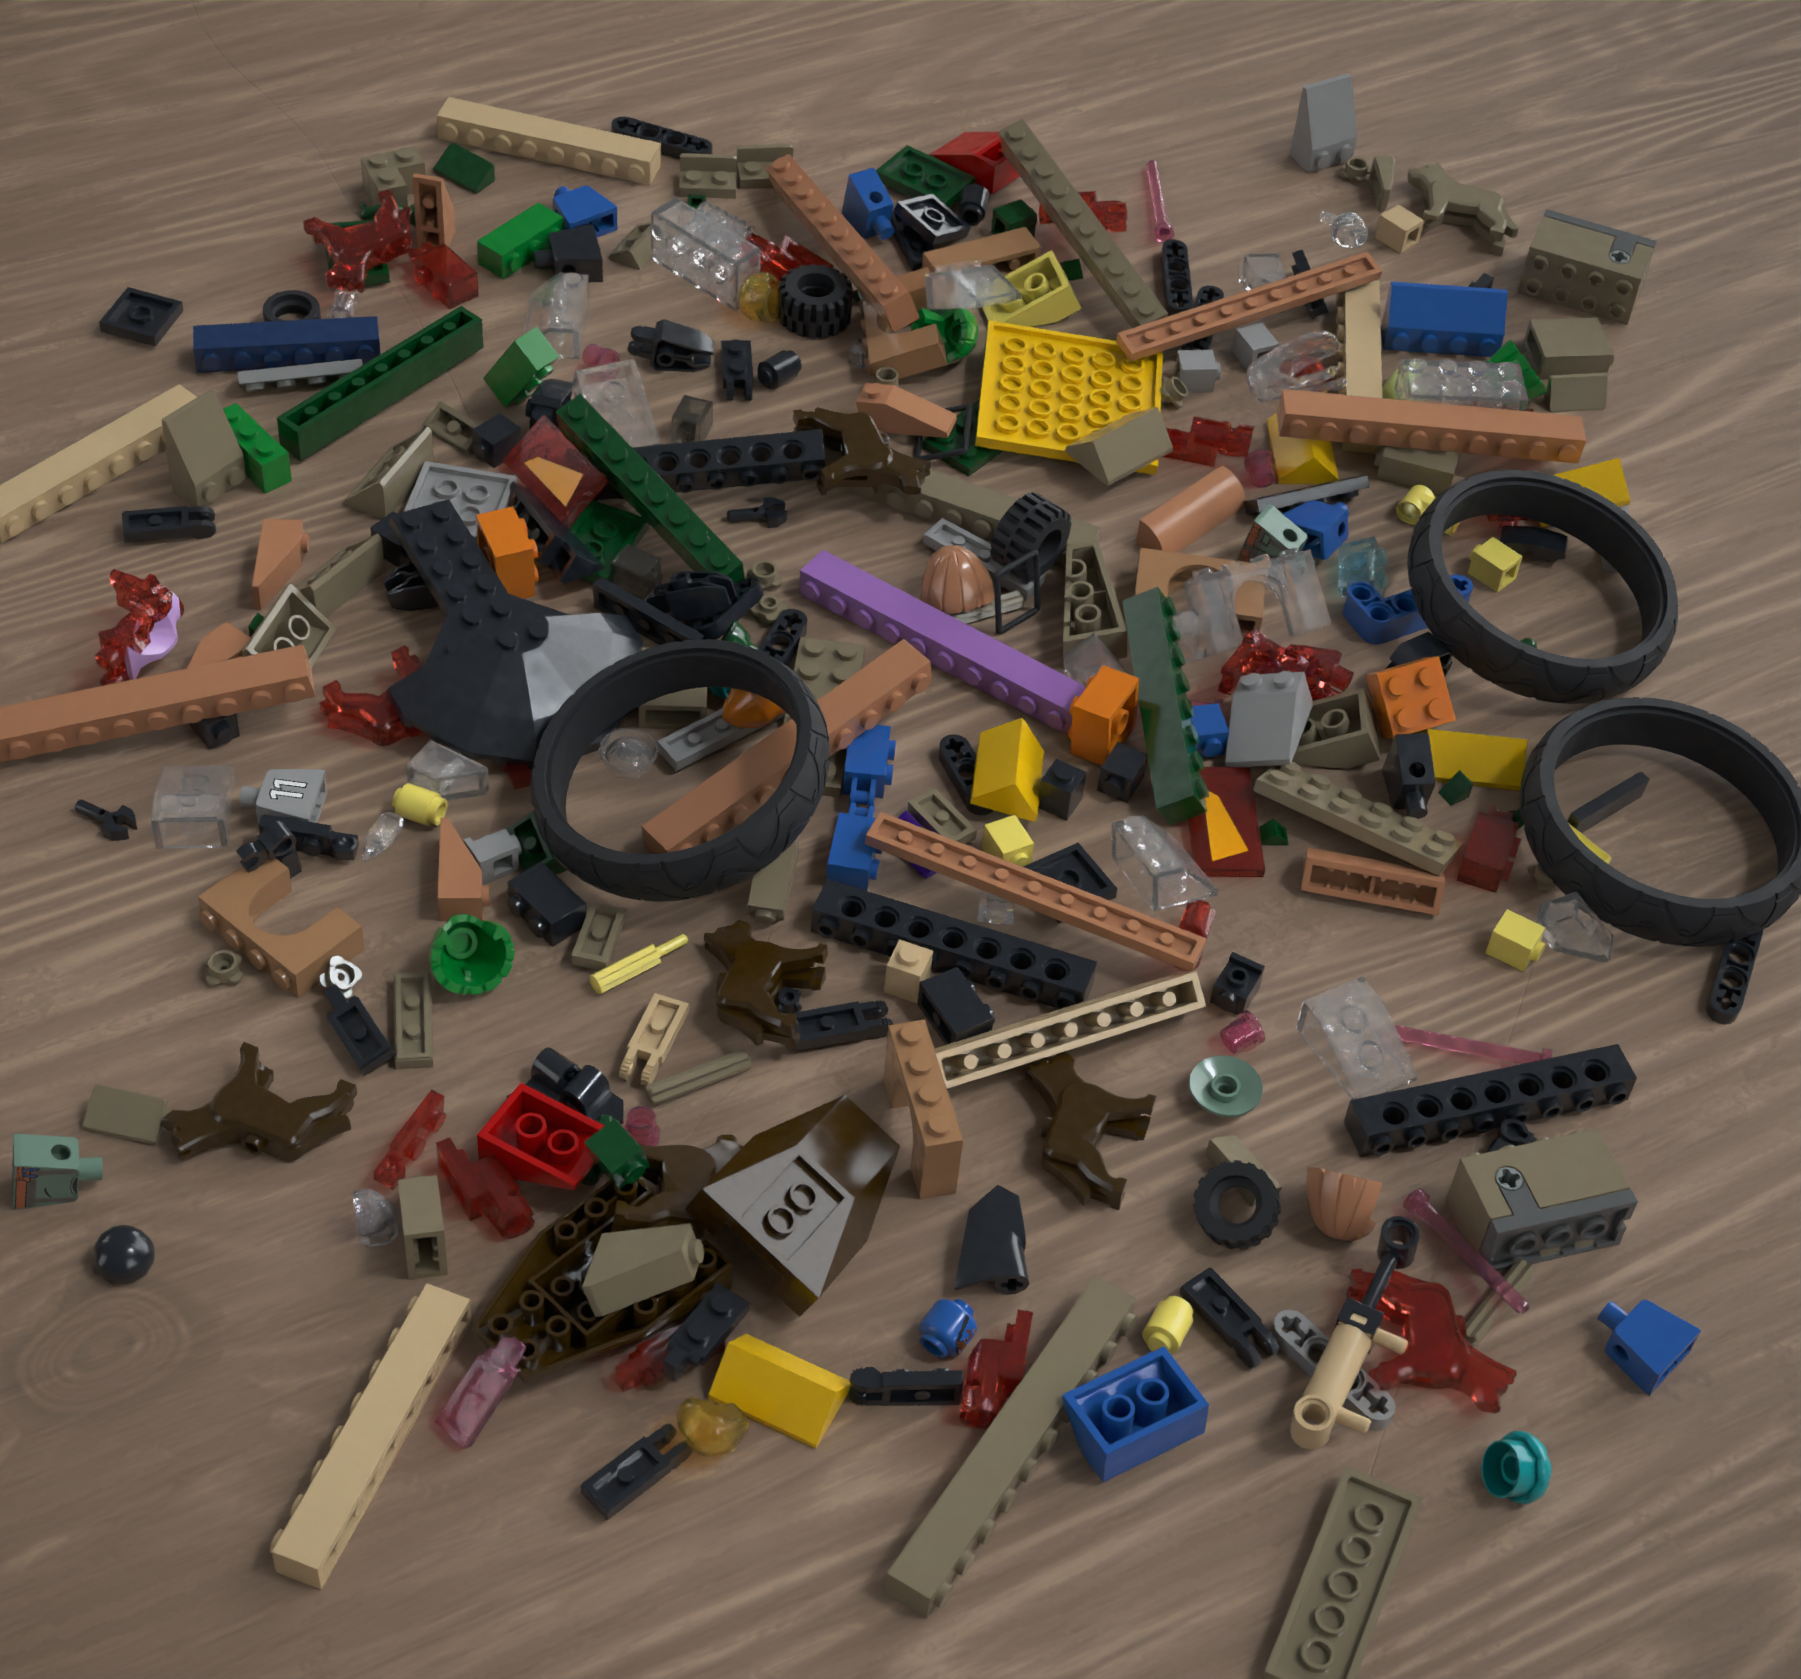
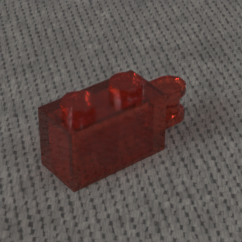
M427 241L418 249L413 247L408 250L410 260L415 265L414 276L416 281L427 288L433 297L438 301L440 300L448 309L479 297L478 273L445 243L434 247Z
M1491 804L1488 814L1481 811L1478 813L1456 881L1497 893L1500 881L1508 882L1514 862L1507 859L1508 856L1516 857L1521 838L1515 837L1519 823L1511 821L1514 811L1509 809L1508 812L1496 809V805Z

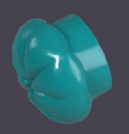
M1520 1430L1512 1431L1503 1436L1501 1440L1494 1441L1487 1447L1481 1463L1482 1480L1485 1488L1492 1496L1497 1498L1509 1497L1513 1502L1521 1505L1533 1503L1545 1494L1549 1486L1552 1465L1548 1458L1547 1449L1531 1433Z

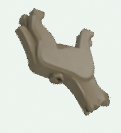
M1437 161L1435 165L1427 164L1420 168L1409 169L1408 183L1420 189L1425 197V210L1420 217L1424 220L1420 236H1423L1441 223L1474 227L1481 237L1491 243L1489 253L1502 256L1504 250V234L1510 238L1517 237L1519 228L1512 221L1503 202L1504 199L1499 193L1476 186L1461 184L1453 180Z

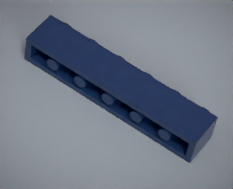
M378 316L193 326V350L197 373L259 370L362 359V364H365L381 354Z

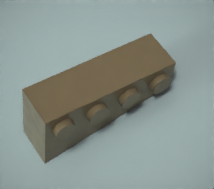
M1098 540L1067 545L1063 633L1064 669L1127 658V629Z

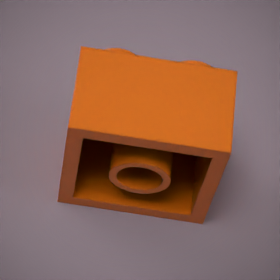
M513 506L477 514V544L508 594L523 599L535 596V582L539 581V574L534 559L538 558V550L534 539L529 540L528 530L524 518L518 517Z
M1439 656L1425 657L1365 675L1382 739H1394L1396 734H1411L1456 720Z
M1105 665L1101 667L1095 676H1090L1080 697L1076 696L1070 705L1069 714L1072 715V725L1068 733V738L1071 739L1070 754L1102 766L1116 743L1124 744L1136 727L1139 678Z

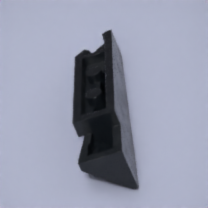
M512 481L510 490L515 493L514 509L518 517L524 518L526 522L529 540L534 539L536 543L538 558L535 559L539 563L549 566L551 563L557 579L564 584L604 569L605 566L534 491Z

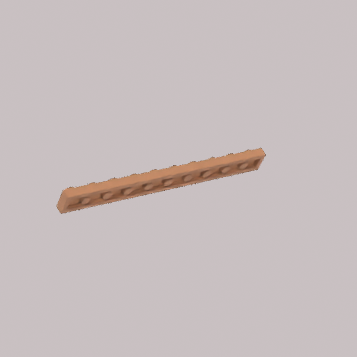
M1368 251L1119 332L1116 342L1131 362L1379 280L1382 270Z
M879 813L866 834L865 844L1184 970L1193 971L1205 948L1207 938L886 813Z

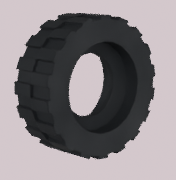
M1234 1160V1162L1230 1163L1225 1161L1216 1168L1212 1167L1209 1169L1206 1176L1201 1177L1198 1182V1189H1195L1194 1192L1195 1203H1193L1194 1212L1197 1215L1196 1219L1207 1236H1210L1218 1245L1223 1244L1226 1248H1240V1250L1248 1249L1252 1245L1257 1246L1261 1244L1263 1239H1268L1272 1234L1273 1228L1278 1225L1281 1205L1279 1203V1193L1267 1173L1262 1169L1259 1170L1255 1164L1250 1162L1248 1164L1242 1163L1241 1160ZM1233 1187L1248 1189L1256 1200V1208L1253 1215L1242 1223H1231L1225 1220L1219 1212L1220 1197L1226 1190Z

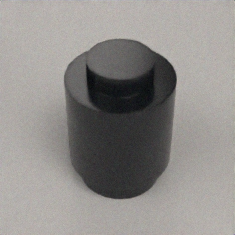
M970 184L962 191L958 215L969 226H976L985 218L990 198L989 192L985 187L978 184Z
M782 350L758 364V379L765 387L772 390L797 377L802 367L801 360L795 352Z

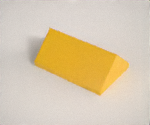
M1277 413L1267 419L1266 425L1278 484L1317 485L1339 480L1331 441L1279 437Z
M1620 458L1554 474V476L1570 480L1584 488L1595 491L1618 507L1630 504ZM1539 522L1541 527L1549 526L1545 523Z
M1023 718L980 732L970 803L1035 822L1038 815V795L1042 777L1044 750Z
M1425 729L1419 732V734L1429 733L1435 782L1447 783L1461 770L1473 783V786L1520 791L1525 769L1528 739L1436 729Z
M744 1334L728 1342L708 1394V1399L816 1449L849 1393L851 1383L847 1379L749 1334Z

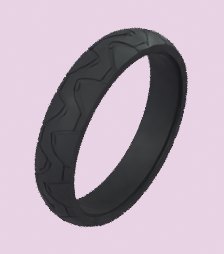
M1489 471L1462 480L1443 491L1426 508L1414 528V535H1412L1408 549L1407 568L1413 600L1420 616L1431 633L1452 651L1453 657L1468 669H1472V672L1505 690L1528 698L1533 697L1536 700L1552 703L1580 704L1604 700L1621 694L1645 680L1660 665L1670 648L1678 623V595L1671 568L1666 558L1663 557V553L1647 531L1637 524L1635 519L1624 510L1622 511L1616 504L1591 489L1584 488L1578 483L1562 479L1558 476L1536 471ZM1511 515L1539 521L1572 535L1607 560L1627 583L1637 601L1641 614V643L1624 653L1612 657L1580 659L1545 652L1509 636L1481 616L1464 599L1454 585L1443 558L1442 533L1454 524L1476 516Z
M709 639L683 640V642L677 641L650 647L618 660L614 665H609L583 683L561 705L559 711L555 713L544 731L539 743L540 747L536 752L531 773V803L535 808L534 815L537 827L544 842L555 857L582 881L605 892L639 901L641 899L652 902L679 901L709 895L716 890L720 891L729 888L756 874L761 868H765L777 859L781 852L783 853L802 833L810 821V816H813L828 778L830 744L827 724L818 702L802 679L788 666L762 651L735 642ZM702 687L740 689L757 694L775 703L796 723L794 755L790 767L776 791L747 820L715 839L674 852L660 854L626 853L600 846L586 839L567 822V791L573 772L582 755L609 725L636 707L653 699L682 690Z
M1639 697L1605 700L1586 706L1556 723L1542 737L1526 762V770L1524 769L1520 786L1519 806L1523 825H1525L1523 826L1533 855L1539 861V865L1547 876L1553 880V883L1568 898L1585 911H1589L1592 916L1606 924H1611L1612 927L1646 940L1660 941L1663 944L1693 947L1725 944L1730 940L1735 941L1748 937L1769 927L1780 919L1801 895L1800 786L1798 787V783L1791 772L1773 752H1770L1755 737H1751L1749 733L1715 714H1709L1708 711L1694 706H1686V704L1671 700L1645 697L1642 699ZM1608 745L1651 747L1697 762L1730 782L1760 812L1772 833L1778 856L1777 877L1755 891L1740 896L1718 899L1680 896L1638 882L1600 859L1571 829L1558 804L1555 793L1554 772L1572 756L1589 749Z

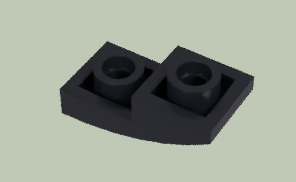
M1514 525L1503 526L1500 542L1518 554L1532 551L1534 561L1553 562L1558 559H1566L1569 542L1568 536L1559 532L1539 527Z

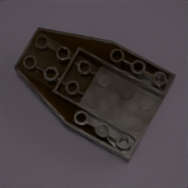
M843 1095L754 1135L685 1207V1210L712 1235L725 1223L783 1276L771 1291L801 1317L820 1298L867 1242L900 1145L850 1098Z
M641 1179L634 1183L626 1184L620 1190L609 1180L537 1234L472 1326V1332L524 1383H527L653 1333L695 1310L717 1283L731 1290L733 1263L705 1239L702 1242L704 1258L702 1263L698 1265L693 1281L607 1315L595 1317L582 1286L601 1234L610 1233L617 1200L625 1201L630 1206L638 1207L653 1196V1190Z

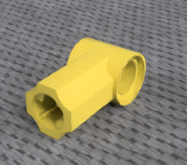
M1423 485L1413 486L1396 507L1398 517L1407 524H1417L1420 516L1435 499L1432 491ZM1460 522L1454 524L1443 533L1453 536Z

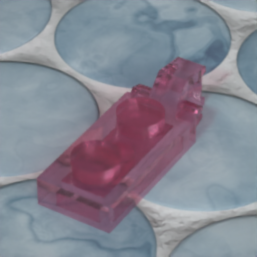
M503 1337L495 1349L489 1348L484 1355H478L438 1416L435 1423L462 1447H472L515 1379L513 1378L516 1377L518 1369L514 1366L519 1362L526 1346L515 1337Z

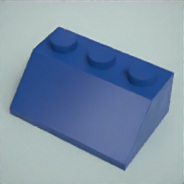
M1165 1346L1062 1394V1401L1080 1451L1102 1482L1205 1433L1209 1404Z

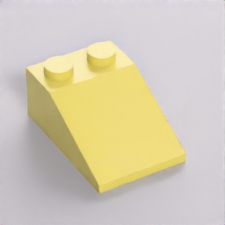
M1052 250L975 292L988 321L1031 327L1056 323L1082 309L1064 270Z

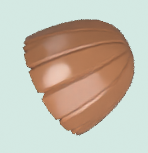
M947 545L937 550L930 557L923 576L920 594L921 601L940 611H944L946 614L961 613L962 610L965 612L972 611L975 608H981V605L985 606L993 601L994 584L992 578L981 560L973 552L961 546Z
M1308 1166L1306 1191L1309 1211L1314 1223L1325 1235L1337 1240L1357 1241L1363 1239L1375 1228L1376 1222L1371 1220L1370 1217L1374 1211L1382 1183Z

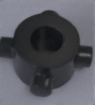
M793 988L782 989L777 995L778 1006L776 1008L778 1012L785 1014L796 1011L800 1012L802 1010V1006L799 1004L800 996L802 995L801 991Z

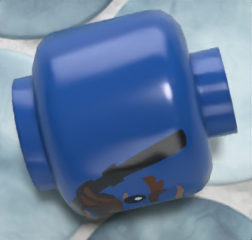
M958 1298L954 1301L948 1299L937 1300L918 1326L922 1346L940 1359H944L946 1356H959L977 1332V1324L972 1317L974 1314L973 1309L966 1302Z

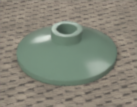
M1219 1055L1206 1058L1194 1067L1189 1079V1090L1195 1102L1202 1109L1216 1116L1231 1118L1248 1114L1257 1107L1262 1097L1263 1084L1257 1071L1245 1061L1232 1056Z

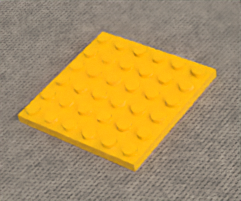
M989 320L986 333L975 446L1077 462L1065 452L1066 446L1129 413L1158 407L1159 411H1161L1160 388L1162 387L1163 351L1130 362L1118 343L1113 340ZM1158 459L1135 472L1156 475Z

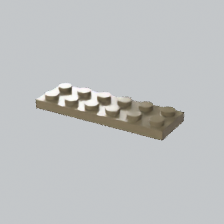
M800 637L794 672L807 685L817 701L862 669L865 645ZM787 713L785 714L784 724L792 719ZM847 747L838 750L828 758L830 765L828 778L822 794L824 796L840 797Z
M1291 762L1290 765H1273L1257 779L1253 791L1437 876H1440L1455 860L1463 843L1455 840V837L1448 832L1430 829L1415 817H1404L1395 813L1390 806L1380 802L1373 803L1362 798V795L1356 790L1338 787L1323 775H1312L1303 771L1294 762Z
M1345 1466L1262 1679H1356L1423 1498Z

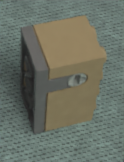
M1546 209L1529 247L1525 262L1526 267L1522 273L1517 293L1628 325L1643 287L1657 241Z
M1598 1128L1588 1131L1576 1130L1568 1135L1552 1139L1540 1138L1533 1143L1519 1146L1507 1145L1499 1150L1483 1154H1468L1464 1158H1460L1445 1203L1474 1262H1476L1475 1264L1481 1276L1509 1270L1520 1259L1532 1265L1619 1245L1627 1228L1624 1220L1631 1219L1638 1201Z

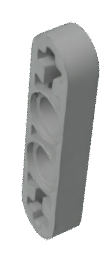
M1284 1310L1275 1317L1271 1334L1276 1338L1280 1346L1279 1348L1312 1377L1318 1363L1309 1358L1308 1352L1313 1349L1324 1352L1330 1339L1303 1314L1294 1310ZM1283 1327L1287 1329L1294 1327L1297 1329L1296 1333L1293 1331L1285 1333L1283 1331ZM1360 1368L1355 1379L1358 1387L1349 1391L1342 1407L1370 1419L1371 1425L1369 1429L1375 1431L1383 1430L1389 1426L1395 1413L1396 1405L1394 1399ZM1363 1392L1367 1393L1366 1398L1362 1395ZM1380 1406L1383 1408L1382 1413L1379 1411L1371 1413L1369 1411L1370 1407L1377 1408Z

